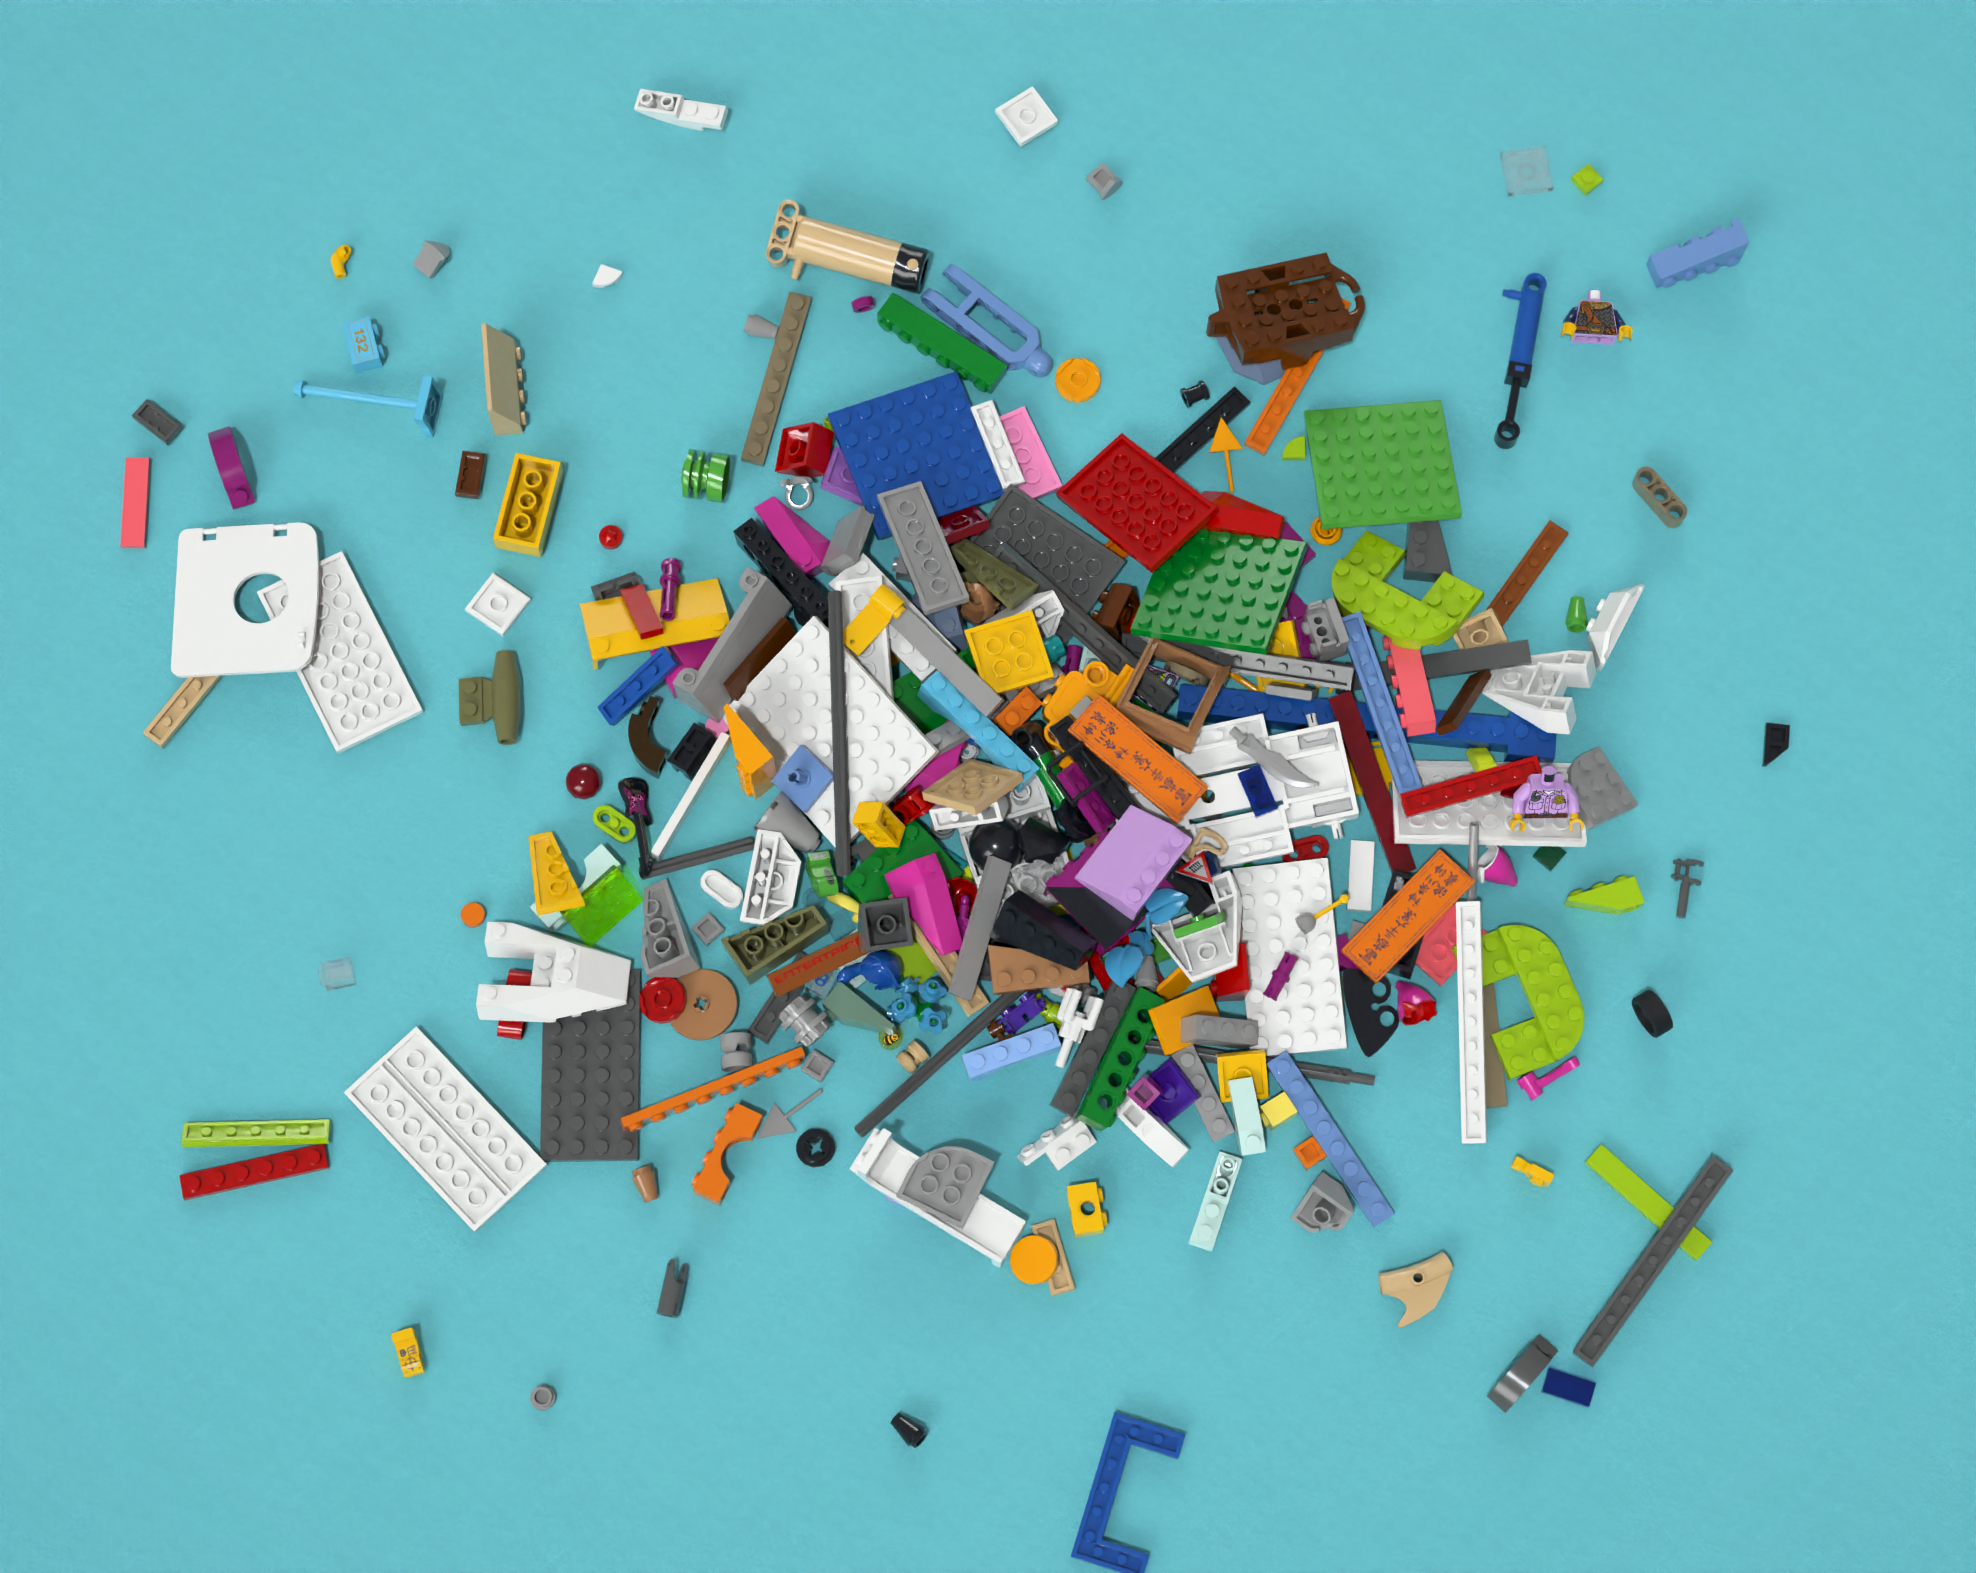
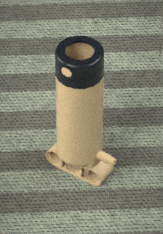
M784 200L780 204L766 249L767 259L771 266L775 268L784 267L788 259L795 260L791 278L794 280L798 279L803 263L914 293H918L922 287L930 255L929 250L802 216L798 204L793 200ZM787 208H794L796 210L795 214L791 217L785 216L784 212ZM786 229L789 231V235L784 239L779 238V231ZM776 251L783 252L780 260H773L771 258L772 254Z

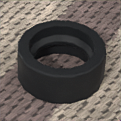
M1646 990L1633 998L1632 1007L1642 1026L1652 1037L1658 1038L1673 1028V1021L1667 1008L1653 991Z

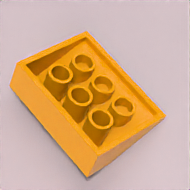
M726 704L724 705V710L737 762L735 767L740 777L738 779L741 783L740 787L748 797L752 795L757 800L775 785L771 781L776 775L774 759L734 710Z

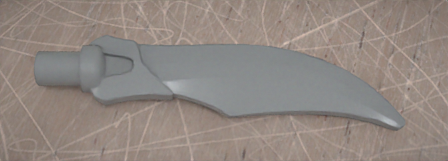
M1235 726L1230 730L1229 734L1237 741L1238 749L1250 755L1277 780L1299 788L1319 786V782L1301 774L1280 753L1265 749L1252 734H1243Z

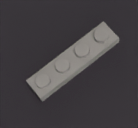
M1194 1045L1171 1054V1057L1202 1096L1194 1104L1212 1142L1234 1133L1235 1130Z

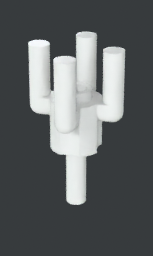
M1066 988L1057 1013V1019L1062 1022L1058 1036L1063 1037L1064 1041L1055 1066L1063 1069L1073 1042L1081 1043L1085 1030L1092 1031L1094 1029L1104 1002L1100 998L1088 996L1083 1013L1078 1012L1076 1008L1082 992Z

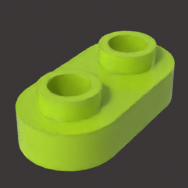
M602 805L595 809L593 821L598 829L621 844H627L634 840L636 830L631 820L608 805ZM603 816L610 817L608 822H602L601 818ZM627 829L629 831V833L625 836H622L620 834L621 830Z

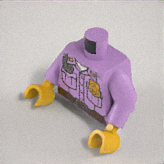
M1545 766L1542 768L1541 774L1529 775L1527 782L1523 783L1514 793L1512 806L1514 818L1509 821V828L1514 832V825L1520 822L1519 831L1521 833L1524 832L1526 826L1521 820V815L1523 819L1568 818V814H1571V819L1568 822L1570 830L1573 832L1572 824L1578 821L1582 831L1584 824L1578 817V813H1580L1578 795L1570 783L1564 782L1562 774H1556V769L1552 766Z

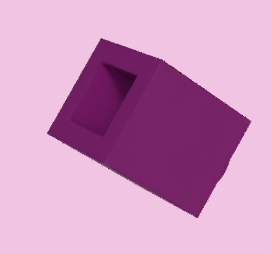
M1146 1074L1132 1087L1127 1095L1145 1111L1163 1093L1164 1089Z

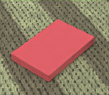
M1455 904L1424 935L1415 963L1440 987L1457 970V960L1451 949L1457 945ZM1482 929V935L1487 934V932L1484 929Z

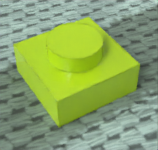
M1587 164L1571 177L1572 183L1585 196L1600 186L1604 180L1590 164Z

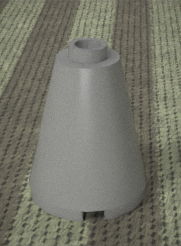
M782 791L773 800L762 818L759 819L753 828L756 832L758 829L781 832L792 848L807 853L809 850L814 852L821 842L818 839L820 836L819 832Z

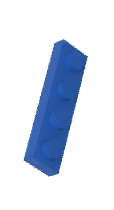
M662 646L597 708L609 725L615 726L680 664L668 647Z

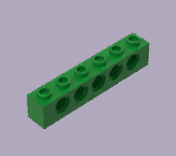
M1142 987L1135 989L1075 1119L1100 1132L1113 1125L1117 1116L1114 1112L1117 1106H1121L1126 1097L1124 1090L1127 1084L1130 1085L1136 1075V1072L1133 1071L1136 1063H1140L1146 1051L1143 1050L1146 1041L1149 1042L1155 1033L1148 1010L1164 1004L1165 999ZM1138 1012L1144 1014L1146 1018L1145 1023L1139 1021ZM1129 1033L1135 1036L1136 1044H1132L1128 1040ZM1119 1054L1126 1058V1065H1122L1119 1062ZM1109 1076H1113L1116 1079V1087L1109 1083ZM1100 1097L1107 1101V1108L1100 1106Z

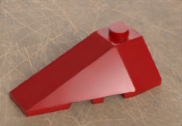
M1204 491L1201 493V495L1216 505L1219 511L1202 528L1208 531H1226L1230 534L1251 535L1252 537L1280 538L1284 521L1283 516L1227 492Z

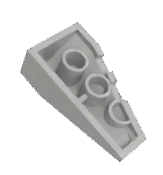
M667 879L644 888L643 914L645 917L644 928H642L643 948H641L640 956L646 975L648 977L679 978L699 969L700 966L694 947Z

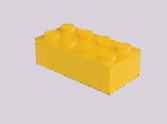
M515 453L493 536L496 548L537 557L542 556L563 476L561 462Z

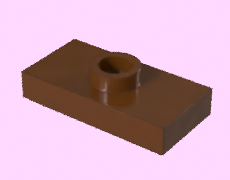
M462 451L455 490L456 497L479 500L486 461L485 453Z

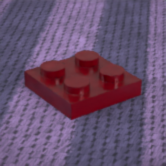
M976 505L937 519L947 544L959 543L963 538L979 535L984 530L990 528L988 519Z

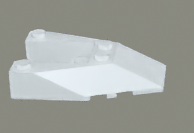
M487 922L485 947L488 957L534 959L530 986L479 984L476 1001L479 1020L552 1023L556 1022L558 1018L570 1015L573 1018L581 1016L583 1012L595 1009L596 1011H602L627 1004L631 960L518 924Z

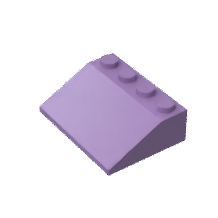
M1130 805L1074 879L1134 921L1154 892L1188 850L1193 839L1172 824Z

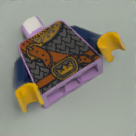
M1590 290L1588 291V300L1579 301L1578 306L1573 307L1564 318L1560 336H1563L1565 333L1570 334L1571 343L1614 345L1617 333L1618 341H1622L1623 337H1628L1632 340L1633 329L1625 324L1618 311L1613 309L1611 302L1601 301V291Z

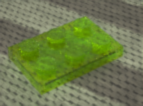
M613 864L581 893L585 906L563 910L560 913L582 941L591 947L638 906L643 899L621 871Z

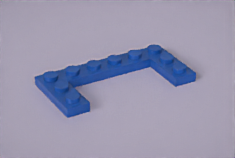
M1114 1412L1070 1557L1119 1573L1145 1572L1149 1554L1102 1540L1130 1445L1178 1460L1185 1434Z

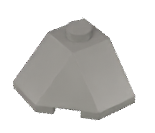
M1322 1172L1290 1219L1310 1233L1320 1232L1323 1229L1342 1230L1354 1213V1208L1343 1186Z

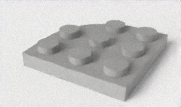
M1600 747L1582 754L1569 766L1567 774H1569L1568 783L1571 784L1578 795L1580 808L1578 815L1588 830L1623 815L1639 805Z
M946 1146L922 1155L911 1166L896 1197L963 1229L995 1162L962 1147Z

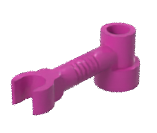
M1575 1056L1540 1079H1537L1532 1071L1516 1082L1521 1090L1524 1088L1532 1101L1543 1094L1542 1088L1581 1064Z

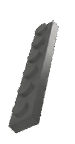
M1111 980L1102 998L1104 1002L1096 1025L1092 1031L1086 1030L1049 1106L1070 1117L1074 1115L1136 987L1126 982L1124 987L1121 988Z

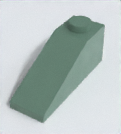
M841 981L822 1002L824 1012L832 1022L837 1020L843 1025L884 1034L895 1035L897 1033L893 1023Z

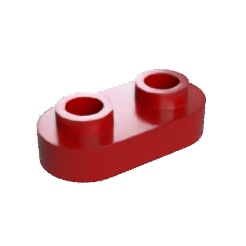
M1311 836L1292 841L1293 850L1297 853L1298 857L1293 859L1287 854L1282 855V860L1286 863L1325 858L1329 850V844L1322 836ZM1318 846L1320 852H1313L1312 847Z

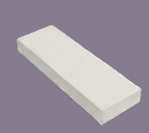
M1350 841L1347 892L1349 901L1347 903V911L1371 912L1375 842Z

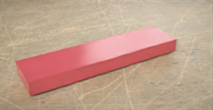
M126 458L120 543L122 548H145L150 478L149 458Z

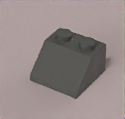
M907 897L859 904L858 935L861 953L914 945Z

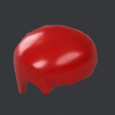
M955 877L946 881L954 912L959 914L961 897L968 895L970 898L969 913H971L978 891L976 885L961 877Z

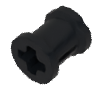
M1202 380L1190 388L1180 389L1182 400L1187 408L1192 407V404L1202 399L1208 400L1210 397L1208 389Z

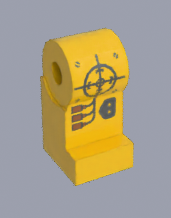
M411 1327L391 1333L404 1377L409 1378L425 1373L415 1330Z

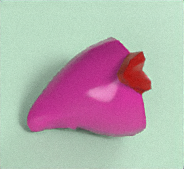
M1397 981L1395 983L1398 992L1397 1014L1404 1025H1415L1424 1020L1428 1022L1433 1016L1438 1014L1434 999L1422 988L1404 981Z

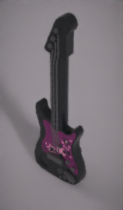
M624 778L619 781L618 789L625 803V817L628 818L633 815L640 853L638 858L640 865L639 875L644 879L650 875L653 857L649 854L644 822L646 826L652 824V818L647 808L648 786L642 779Z

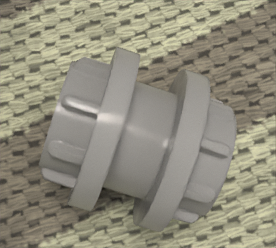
M801 995L779 1014V1019L783 1022L781 1027L784 1031L790 1027L795 1031L797 1035L793 1040L796 1044L801 1042L805 1047H809L830 1028V1024L826 1020L828 1015L824 1011L818 1015L812 1009L816 1004L813 998L808 1000L805 996Z

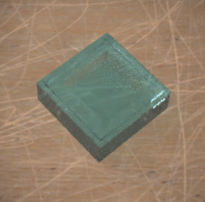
M844 909L824 919L835 942L856 930Z

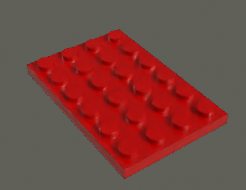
M1122 433L1056 492V496L1060 501L1151 573L1159 568L1219 512L1216 505Z

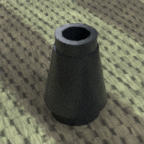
M901 1413L895 1415L890 1423L908 1446L917 1448L927 1437L928 1433L924 1430V1426Z

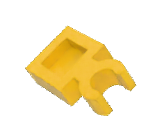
M1516 1156L1510 1167L1525 1174L1526 1177L1530 1178L1529 1182L1538 1187H1548L1554 1177V1174L1535 1164H1530Z

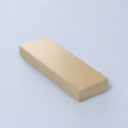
M1052 1219L1031 1225L1033 1236H1042L1050 1240L1057 1249L1058 1268L1054 1276L1047 1281L1051 1297L1074 1291L1075 1286L1055 1220Z

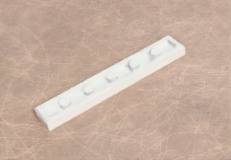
M724 732L719 735L653 846L651 853L657 861L662 860L731 743L730 735Z

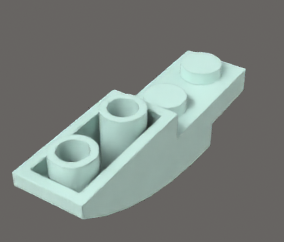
M1219 1151L1188 1244L1212 1252L1243 1159Z

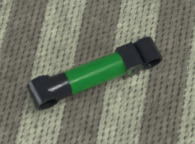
M1028 721L1013 731L1012 741L1040 767L1037 776L1056 807L1053 814L1060 826H1062L1059 819V806L1065 796L1046 772L1047 764L1054 757L1043 739L1044 731L1042 726L1036 721ZM1057 763L1051 767V771L1056 778V775L1061 772ZM1077 812L1078 817L1083 821L1081 813ZM1065 831L1067 838L1071 839L1073 843L1084 841L1073 838Z

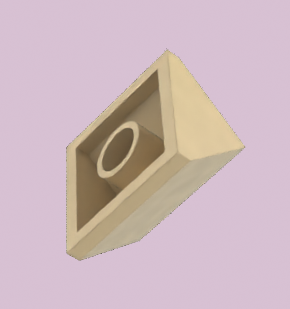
M1493 608L1468 618L1453 636L1460 650L1509 642L1499 617Z

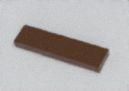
M782 617L723 683L731 699L738 701L745 693L751 681L796 635L788 619Z
M1488 669L1468 677L1435 728L1439 736L1459 728L1492 676Z

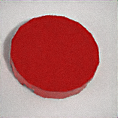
M654 977L644 984L642 991H640V1009L643 1015L652 1022L658 1024L670 1023L684 1012L687 1003L686 992L683 986L674 978Z

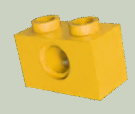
M1096 1182L1067 1186L1066 1192L1074 1238L1103 1234L1104 1227L1108 1226L1106 1212H1101L1100 1203L1104 1202L1102 1189L1097 1188ZM1084 1204H1090L1094 1208V1213L1085 1215L1081 1212V1207Z

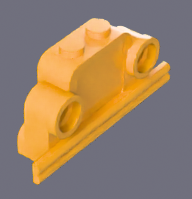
M1093 661L1086 665L1082 673L1078 671H1071L1067 675L1061 673L1054 683V686L1057 687L1052 695L1048 693L1041 704L1044 707L1041 713L1042 718L1048 723L1043 730L1045 743L1061 754L1065 752L1051 735L1049 728L1067 715L1075 722L1076 720L1069 712L1085 696L1093 701L1100 694L1115 707L1134 668L1125 664L1119 675H1116L1104 663ZM1067 755L1060 761L1058 766L1064 769L1072 763V760Z

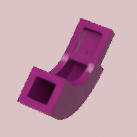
M230 426L208 433L212 453L233 510L255 503V498L246 477Z

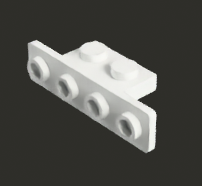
M1077 1111L1073 1116L1063 1118L1060 1124L1053 1130L1044 1132L1034 1144L1025 1146L1021 1153L1017 1155V1158L1027 1166L1045 1153L1054 1168L1059 1171L1094 1145L1096 1140L1085 1123L1075 1119Z

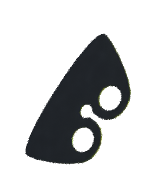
M1345 969L1342 974V984L1350 1021L1361 1050L1365 1056L1371 1057L1390 1039L1399 1024V1016L1393 1007L1382 1006L1376 1012L1371 1010L1373 1003L1381 1004L1388 1000L1391 987L1389 981L1383 977L1379 982L1385 985L1386 992L1384 996L1377 998L1372 993V987L1375 982L1362 970ZM1386 1011L1391 1012L1394 1016V1021L1389 1027L1383 1026L1380 1022L1381 1014Z

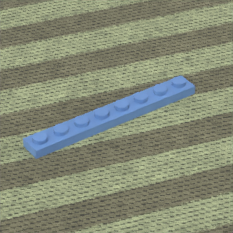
M1357 612L1341 617L1350 640L1347 650L1352 664L1355 665V673L1398 795L1423 788L1362 614Z
M1287 1051L1266 1064L1267 1068L1282 1091H1285L1298 1111V1115L1327 1155L1328 1160L1373 1228L1394 1215L1395 1213Z

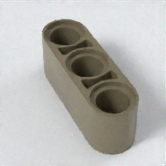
M1650 467L1640 468L1632 482L1634 490L1667 527H1679L1687 515L1685 504L1655 470ZM1645 477L1650 483L1645 484L1639 478ZM1655 494L1662 495L1665 500H1657ZM1670 512H1677L1680 517L1674 518L1671 516Z

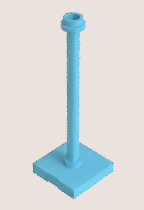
M423 376L418 400L309 386L306 384V381L302 380L294 384V395H297L299 398H304L306 394L415 409L413 419L421 428L420 430L424 436L430 437L434 436L443 393L431 376Z

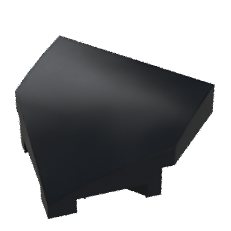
M1031 817L1026 820L1018 832V845L1025 853L1024 860L1026 863H1033L1034 860H1043L1053 864L1055 858L1061 856L1071 839Z

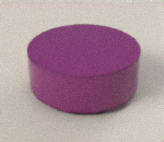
M864 296L852 301L851 305L853 312L862 313L873 309L875 302L872 296Z

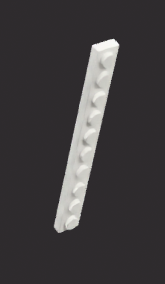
M1480 901L1456 902L1462 1144L1487 1143L1482 914Z

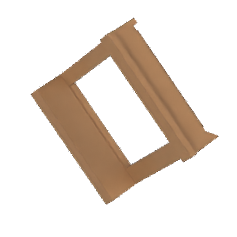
M1150 638L1117 702L1116 709L1150 738L1191 754L1197 735L1222 685L1225 686L1228 680L1231 666H1221L1163 640ZM1153 655L1192 669L1211 680L1188 727L1129 702Z

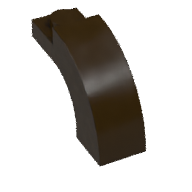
M650 696L648 702L644 701L640 708L639 714L641 717L632 713L628 726V737L631 750L638 764L648 774L659 779L668 757L666 751L656 747L649 738L650 728L660 708L659 699Z

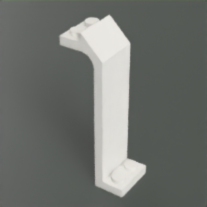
M875 1128L851 1165L850 1170L871 1187L992 1259L991 1264L1000 1268L1024 1230L1026 1221L979 1194L963 1229L897 1198L896 1195L906 1174L920 1157L896 1143L892 1139V1133L883 1128L880 1131Z

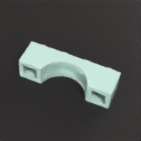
M602 844L583 859L586 866V877L578 890L584 903L590 898L595 899L603 891L602 888L608 882H615L621 875V864ZM533 903L530 906V910L546 929L552 933L554 930L558 931L563 928L567 923L566 919L572 914L577 915L585 906L538 916L536 904Z

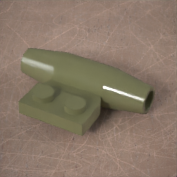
M502 650L496 653L492 681L482 676L459 679V723L461 726L485 724V722L493 718L497 740L502 745H512L517 742L521 718L520 677L515 653L509 650Z

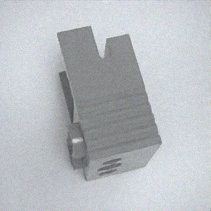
M1335 599L1325 600L1324 603H1322V600L1308 603L1301 627L1304 635L1309 636L1311 642L1309 643V649L1312 657L1316 656L1317 660L1327 661L1344 656L1350 640Z

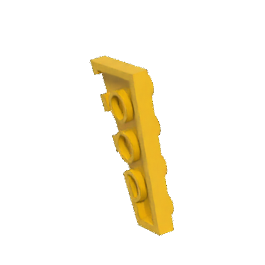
M552 831L528 836L538 916L585 906L584 900Z

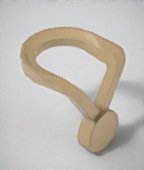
M1201 828L1193 844L1185 852V855L1191 860L1196 852L1204 849L1216 855H1224L1228 850V846L1220 835L1206 828ZM1205 835L1213 838L1219 843L1221 850L1206 844L1198 845L1201 837Z

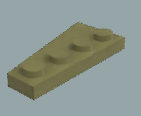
M963 538L961 542L951 546L950 552L953 558L1008 609L1013 610L1037 592L1039 584L970 540Z

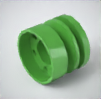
M689 449L682 468L681 483L683 497L690 498L694 488L695 499H699L702 491L706 490L707 501L723 503L729 480L730 455L714 452L710 462H707L705 451L700 452L697 460V451Z

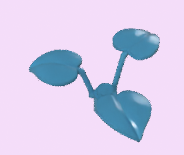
M1163 888L1154 892L1146 903V908L1149 911L1145 915L1146 933L1143 931L1130 932L1128 934L1130 937L1129 944L1125 948H1113L1106 956L1105 969L1115 984L1123 988L1126 982L1140 969L1144 956H1150L1153 953L1154 944L1151 941L1153 935L1151 934L1150 920L1153 924L1158 925L1172 919L1188 901L1189 897L1186 894L1170 888Z

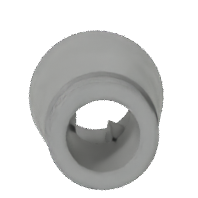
M748 314L743 332L748 333V336L775 339L778 326L756 314L754 316Z
M1145 955L1143 963L1136 974L1135 986L1137 988L1142 987L1152 993L1156 991V986L1159 985L1153 957Z

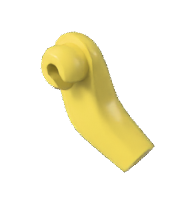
M838 892V895L827 896L828 901L854 913L851 919L854 923L858 924L859 902L841 892Z

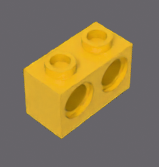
M859 802L852 820L856 828L874 847L900 846L906 826L883 802Z

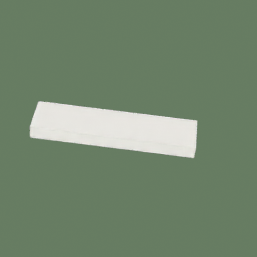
M989 400L970 407L1003 492L1010 484L1015 487L1025 484L1024 477L993 401Z

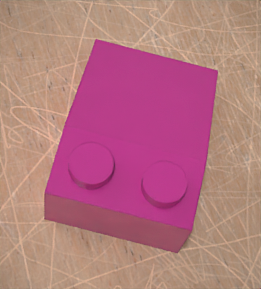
M719 637L668 647L680 664L663 680L674 699L678 697L672 683L679 672L685 668H693L698 671ZM659 649L652 650L650 652V656H652Z

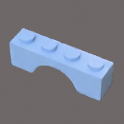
M1051 1023L962 1055V1063L971 1083L991 1076L1012 1064L1029 1059H1039L1059 1052L1061 1043L1054 1024Z

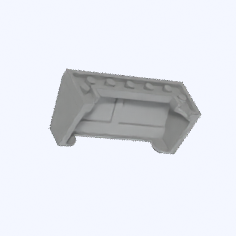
M748 566L739 580L741 589L747 595L700 669L697 671L693 668H685L679 672L672 683L678 700L717 723H720L725 714L724 705H730L733 702L723 683L782 617L786 619L793 608L787 598L766 576Z

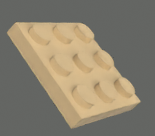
M969 758L922 791V795L925 801L967 812L971 815H977L982 813L992 803L997 802L1006 793L1012 791L1024 780L1021 772Z

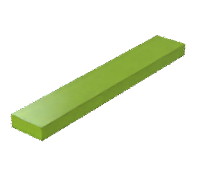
M330 1119L184 1123L181 1144L182 1147L329 1144L331 1122Z
M1602 1144L1586 1160L1585 1164L1659 1230L1675 1210ZM1694 1226L1680 1245V1248L1696 1262L1713 1242Z

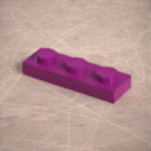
M1075 761L1056 775L1072 799L1092 785ZM1095 789L1077 801L1078 808L1097 834L1104 831L1116 820Z

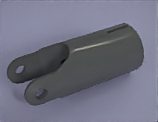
M671 1259L666 1267L657 1314L678 1318L688 1265L684 1263L681 1266L679 1276L675 1280V1260Z

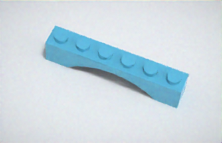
M938 670L921 685L917 696L933 712L947 718L967 733L982 748L994 765L1022 773L1024 781L1014 788L1018 793L1035 779L1040 767Z

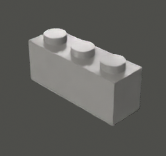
M1197 1014L1181 1018V1043L1237 1049L1257 1046L1258 1021Z

